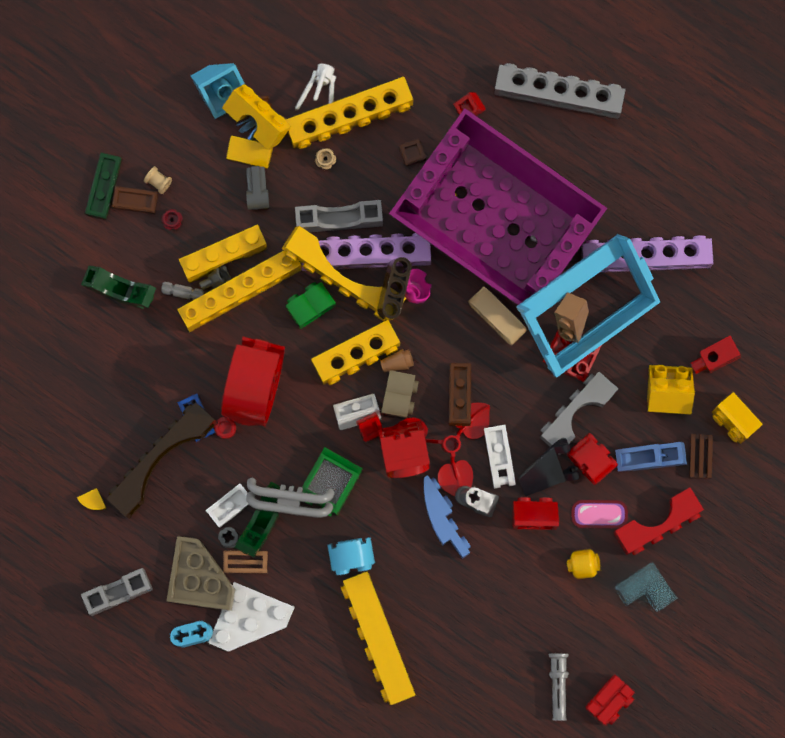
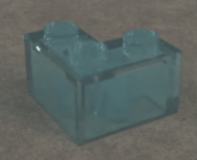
M653 562L614 587L626 606L642 595H645L656 612L678 599Z

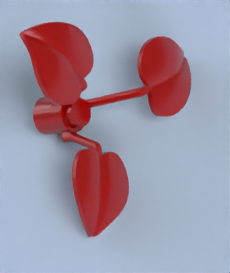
M471 403V426H456L460 429L456 436L450 435L443 440L425 438L427 443L441 444L443 451L451 454V464H445L440 468L437 479L440 487L454 497L460 486L471 487L473 483V470L470 464L465 460L455 463V452L461 447L460 435L463 432L469 439H478L484 435V428L489 427V404ZM407 418L392 426L394 430L397 428V425L406 427L407 423L421 421L425 437L428 434L426 424L418 418Z

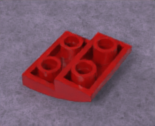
M557 330L550 347L554 355H556L574 341L564 340ZM601 346L566 370L564 374L584 382Z

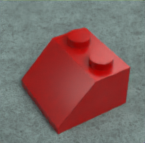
M520 497L518 501L513 502L512 529L556 530L559 527L558 502H552V498H539L538 502L531 501V498Z

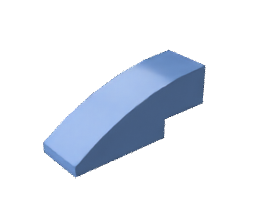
M683 442L615 450L618 472L687 465L685 444Z

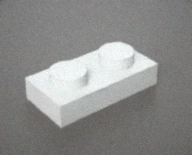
M238 484L206 510L219 528L249 505L246 501L247 491L241 484Z

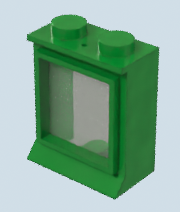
M324 447L302 486V493L323 495L327 489H333L334 496L329 501L333 504V510L328 516L331 517L332 514L337 516L363 469ZM305 502L306 504H308V505H310V506L313 505V503ZM315 503V504L318 505V506H320L321 508H324V506H325L326 503H323V504H317V503Z

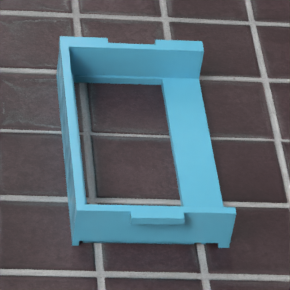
M617 234L516 307L548 365V370H551L554 377L557 378L659 304L660 300L651 283V280L654 278L644 257L639 258L630 238ZM623 256L640 294L582 335L579 343L573 342L554 355L536 317L563 299L567 292H573Z

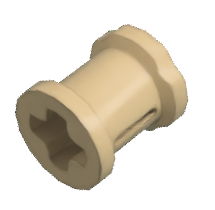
M154 166L146 175L144 182L146 184L150 183L159 190L160 194H163L170 186L172 178H167Z

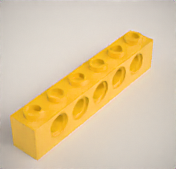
M401 77L286 119V122L291 125L288 134L293 147L303 149L310 146L311 142L316 140L322 142L331 138L330 135L336 133L345 134L357 125L364 127L370 124L371 120L377 118L379 120L386 119L391 116L390 113L399 111V113L405 112L413 105V97L405 77ZM387 96H392L395 98V102L387 104L384 102V99ZM371 103L375 105V109L367 111L364 109V106ZM353 111L356 115L349 119L344 116V113ZM327 118H333L336 122L334 125L328 126L324 121ZM308 125H313L316 129L312 133H307L304 131V128Z
M282 251L177 310L189 332L300 272L302 266L299 260L293 261L285 256L286 252Z

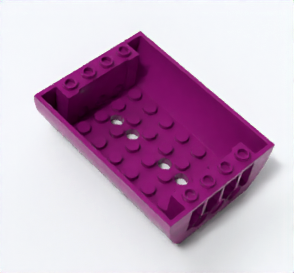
M464 108L389 215L519 305L561 275L607 208ZM459 187L465 188L467 191V196L463 199L457 198L455 195V190ZM475 200H482L485 207L481 211H476L472 203ZM511 224L519 227L520 231L515 236L510 235L507 231L508 226ZM532 236L536 238L537 245L534 248L526 246L525 239Z

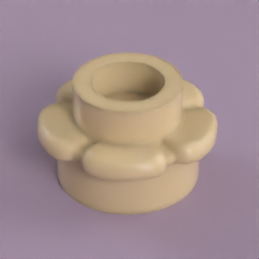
M322 149L316 153L315 163L318 167L330 169L335 164L336 156L333 155L332 150Z

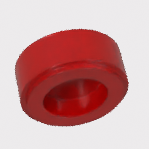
M227 417L219 418L217 425L214 427L217 436L222 439L233 437L236 433L235 422Z

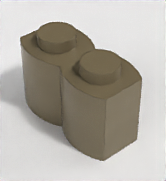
M390 370L381 412L383 415L407 419L408 414L412 415L415 402H411L412 393H417L419 381H415L416 375Z

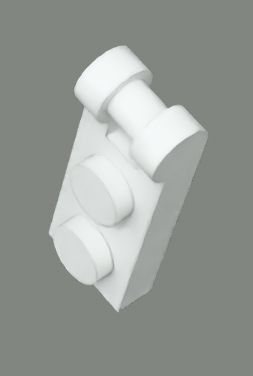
M506 426L484 428L494 489L501 488L500 485H516ZM506 469L507 476L499 477L498 471Z

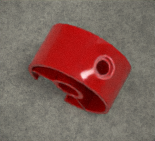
M242 336V345H236L222 402V416L242 425L266 426L279 384L285 346Z

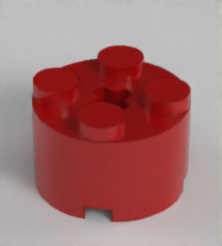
M588 433L571 448L567 455L573 464L579 467L582 474L592 484L596 485L614 470L618 463L611 456L608 457L607 455L610 454L609 450L602 443L597 445L598 441L591 433Z

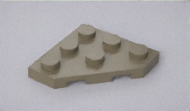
M177 536L167 602L232 611L235 588L204 544L199 539Z

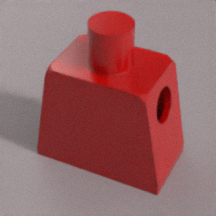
M730 335L700 351L701 357L690 364L696 374L705 369L712 373L740 359L741 354ZM717 355L718 360L714 362L709 361V356Z

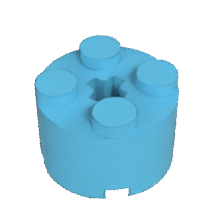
M367 537L366 542H363L362 538L340 541L336 544V547H333L332 543L327 545L331 569L336 571V575L347 574L353 568H358V571L370 570L372 564H375L371 537Z

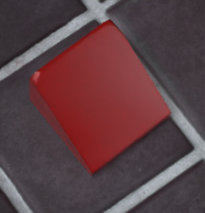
M469 92L454 103L459 115L464 108L475 116L486 110L476 92Z

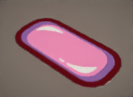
M579 500L572 506L571 518L574 525L579 528L617 529L627 523L628 509L625 503L618 500Z

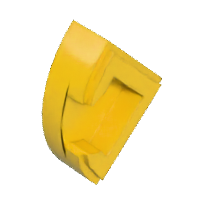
M97 488L77 497L79 502L88 509H106Z

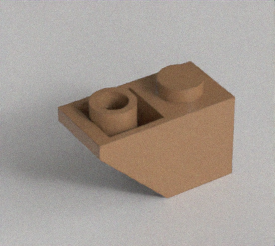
M567 292L556 309L555 317L559 335L564 340L579 343L589 313L587 300Z

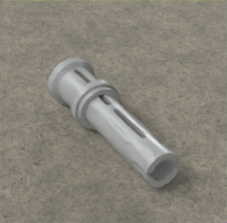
M549 654L551 658V672H549V676L552 678L553 694L552 720L564 721L566 720L565 678L569 676V672L566 671V658L568 654Z

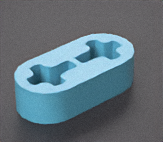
M197 621L174 628L170 634V639L178 647H188L208 641L212 637L213 629L208 623ZM201 626L202 628L206 629V632L203 633V637L199 634L194 635V632H198L201 630ZM180 632L186 635L189 634V636L182 639L183 642L177 640Z

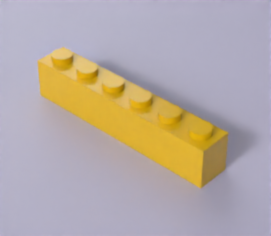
M368 571L344 580L345 586L341 587L345 599L350 598L352 607H349L353 620L358 619L360 627L356 629L361 641L365 639L368 648L365 649L368 660H373L376 668L373 669V673L377 682L382 681L384 689L380 691L385 703L389 701L390 705L416 696Z

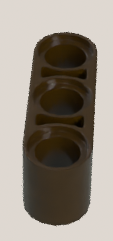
M405 257L395 258L387 266L377 307L378 315L382 319H394L401 313L411 273V263ZM397 262L403 264L404 269L402 273H398L395 269ZM392 283L398 285L397 294H393L390 290ZM387 304L393 307L392 315H388L385 312Z

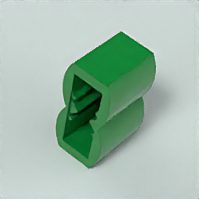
M313 282L305 288L306 292L300 296L295 294L287 300L286 309L300 329L336 306V302L322 282L318 284Z

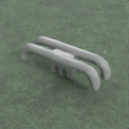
M249 478L247 481V488L250 492L246 495V501L255 509L320 518L329 515L333 510V504L329 502L334 496V490L331 488L327 489L323 495L302 493L303 487H298L297 492H294V486H289L287 491L286 485H281L280 489L257 486L254 478ZM255 494L278 498L277 503L259 501L255 499ZM300 501L326 504L324 508L315 509L301 507Z

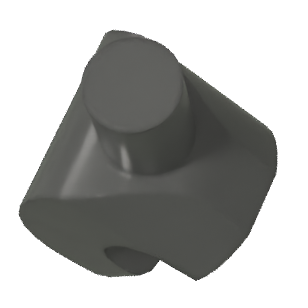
M221 266L209 273L207 279L199 282L201 290L211 286L215 289L231 280V276L227 268Z

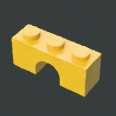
M245 84L234 89L222 107L237 122L248 115L252 116L257 122V131L253 137L267 150L280 144L291 127L284 117L277 114L267 102L263 101L254 93L253 89Z

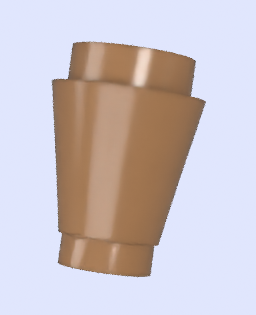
M401 349L380 360L384 372L408 370L409 367L414 366L409 349Z

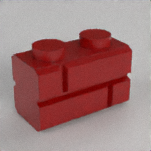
M613 675L584 708L602 725L606 726L608 723L612 725L620 716L617 712L622 707L626 709L633 702L634 698L632 695L635 692L618 676Z

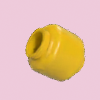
M591 549L574 551L571 554V559L567 560L569 573L572 572L576 579L595 577L597 571H600L599 555L595 554Z

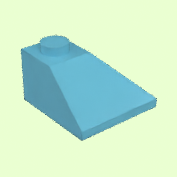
M234 63L209 65L191 75L200 95L215 119L227 113L222 107L232 91L245 84Z

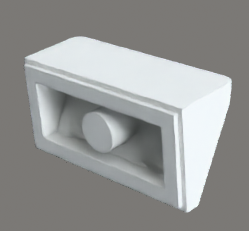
M375 394L333 405L340 430L357 426V420L375 412L379 419H381Z

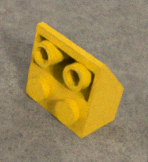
M649 365L648 412L692 414L695 395L692 368Z
M734 392L712 411L715 422L719 426L724 425L729 431L727 433L734 442L738 441L740 444L763 425Z

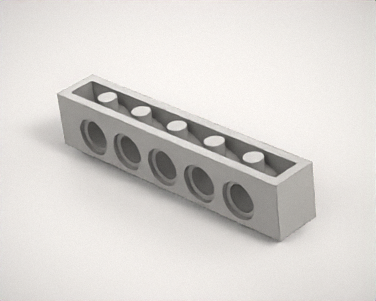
M506 63L499 66L494 95L619 119L625 89H622L617 84H609L607 86L600 84L596 80H588L586 82L579 80L575 76H567L566 78L558 76L555 72H546L545 74L538 72L534 68L520 69L514 64ZM521 78L524 83L518 86L512 80ZM541 82L545 87L538 90L533 84ZM557 86H562L565 89V92L559 94L554 90V88ZM582 90L586 93V96L579 98L575 92ZM603 94L606 96L607 101L600 102L596 96Z

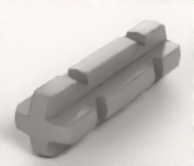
M164 282L161 289L163 294H173V296L185 299L193 298L195 300L204 295V291L195 288L193 290L192 287L178 284L173 285L169 282Z

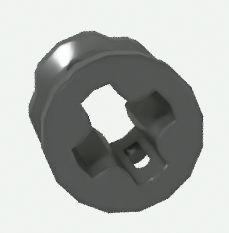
M226 527L220 531L218 539L224 547L233 548L239 539V535L235 529ZM231 532L235 539L226 543L223 537Z

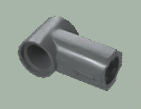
M252 166L246 168L248 210L269 208L265 167Z

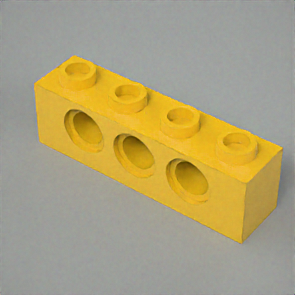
M386 320L312 358L311 361L323 385L326 383L332 385L341 380L340 376L346 373L352 375L359 371V367L367 363L369 366L377 362L379 356L385 353L387 356L398 351L397 347L400 346V341L389 320ZM377 339L382 342V346L379 349H373L370 346V342ZM359 349L363 352V356L360 359H354L351 357V352ZM335 359H340L344 362L343 367L340 369L333 368L331 364Z

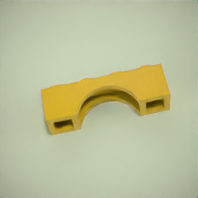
M255 225L180 258L179 261L188 282L192 283L207 276L228 262L239 258L251 257L268 248L259 226Z

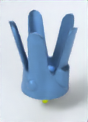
M250 116L249 119L236 125L238 126L249 121L239 129L240 133L248 131L256 125L248 137L249 140H252L254 138L253 135L257 131V122Z

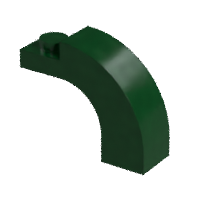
M90 265L81 283V286L100 295L140 309L149 307L154 299L156 290L155 287L149 284L133 282L110 273L101 267Z
M270 482L267 488L280 489V486ZM262 496L260 501L277 503L278 498ZM256 509L234 548L242 551L244 554L255 557L267 540L280 512Z

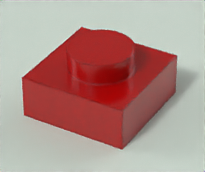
M376 412L356 421L364 442L379 436L378 429H381L382 425Z

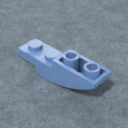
M427 475L424 477V499L431 525L441 544L445 545L450 541L463 559L470 554L468 549L471 546L464 536L462 538L459 537L456 532L458 527L452 518L449 520L446 518L452 513L451 507H453V504L447 496L442 497L438 491L441 487L434 477L430 479Z

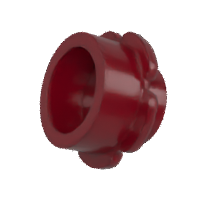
M170 209L162 215V222L166 229L176 230L180 228L181 221L183 220L181 213Z

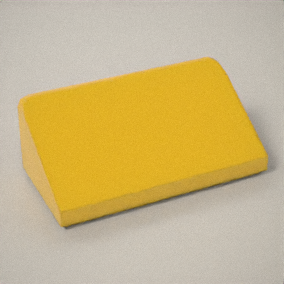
M231 136L226 159L268 169L273 148L267 150L260 142Z

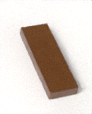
M450 363L449 426H471V363Z

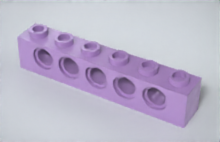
M416 233L408 237H404V234H392L391 237L382 238V235H370L369 238L361 239V236H349L348 239L339 240V237H327V240L319 241L320 248L329 251L326 259L334 269L387 267L391 260L399 257L407 258L411 266L431 265L430 243ZM405 245H412L415 250L413 253L407 254L403 251V247ZM384 246H390L393 248V252L385 255L381 249ZM369 247L372 252L370 255L364 256L360 253V249ZM341 248H348L350 250V254L346 257L340 256L338 252ZM397 262L395 267L403 266L400 262Z
M682 236L672 237L671 240H663L662 237L650 238V241H642L641 238L630 239L639 258L643 257L641 254L642 250L648 249L651 251L652 257L644 258L649 270L711 268L713 265L712 238L706 239V236H694L693 239L685 240ZM599 240L586 241L581 246V259H584L605 243H599ZM692 248L695 255L692 257L687 256L684 249ZM663 249H671L673 257L664 256ZM620 257L601 272H623L630 270L625 260Z

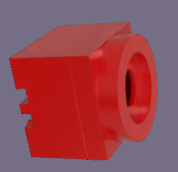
M421 421L407 423L406 427L397 425V428L394 430L393 427L378 429L388 477H409L430 469Z

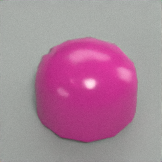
M418 268L411 269L405 293L406 299L414 304L424 303L430 296L431 284L425 281L427 274Z

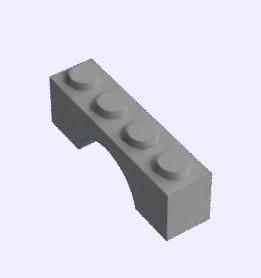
M381 200L361 201L344 207H320L317 205L295 207L296 226H301L308 232L383 226Z
M600 372L595 376L591 374L584 381L585 388L581 392L577 389L569 398L572 402L567 408L563 405L557 411L555 416L558 418L553 423L548 421L541 429L543 434L540 439L549 447L561 438H566L570 444L575 438L571 425L573 414L579 408L587 405L603 407L617 392L618 388Z

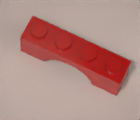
M691 487L669 500L670 512L663 524L647 527L633 520L613 532L626 555L632 553L635 556L645 550L643 545L648 542L654 545L664 539L662 534L667 531L672 534L681 529V523L686 520L691 523L701 517L699 513L704 509Z

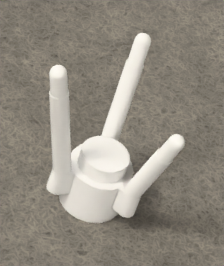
M318 64L317 70L313 71L312 77L295 107L296 110L300 108L315 80L318 84L313 99L315 101L318 99L322 85H328L329 82V104L333 102L336 76L333 75L334 68L332 66Z

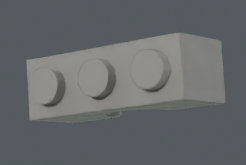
M141 568L122 576L121 579L113 583L81 594L89 615L94 616L150 592L153 588L146 571Z

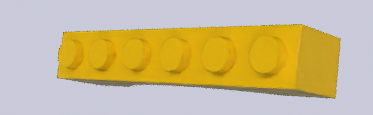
M301 226L295 227L282 247V250L286 252L285 256L293 261L299 260L304 264L302 266L304 269L311 273L317 272L322 276L320 278L328 285L335 284L339 287L338 291L346 297L351 295L357 299L356 303L364 309L369 307L375 311L374 315L377 318L385 321L377 312L382 287L365 286L341 275L326 259L320 248L318 238ZM390 287V290H391V292H392L393 294H397V293H398L397 291H395L394 289H392V288ZM387 304L385 307V312L388 315L393 313V307L390 304Z

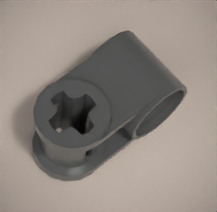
M460 486L455 493L456 501L460 505L470 508L481 515L493 516L499 496L469 486Z

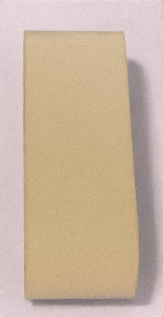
M482 287L468 301L469 305L508 344L513 345L527 331L526 327L487 288Z

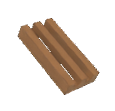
M224 551L223 573L267 574L268 551H259L255 555L263 556V560H228V556L250 555L244 554L242 551ZM228 564L263 565V568H228Z

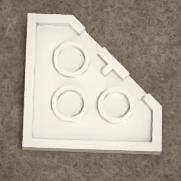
M234 582L235 594L232 611H221L208 643L230 652L287 628L295 607Z

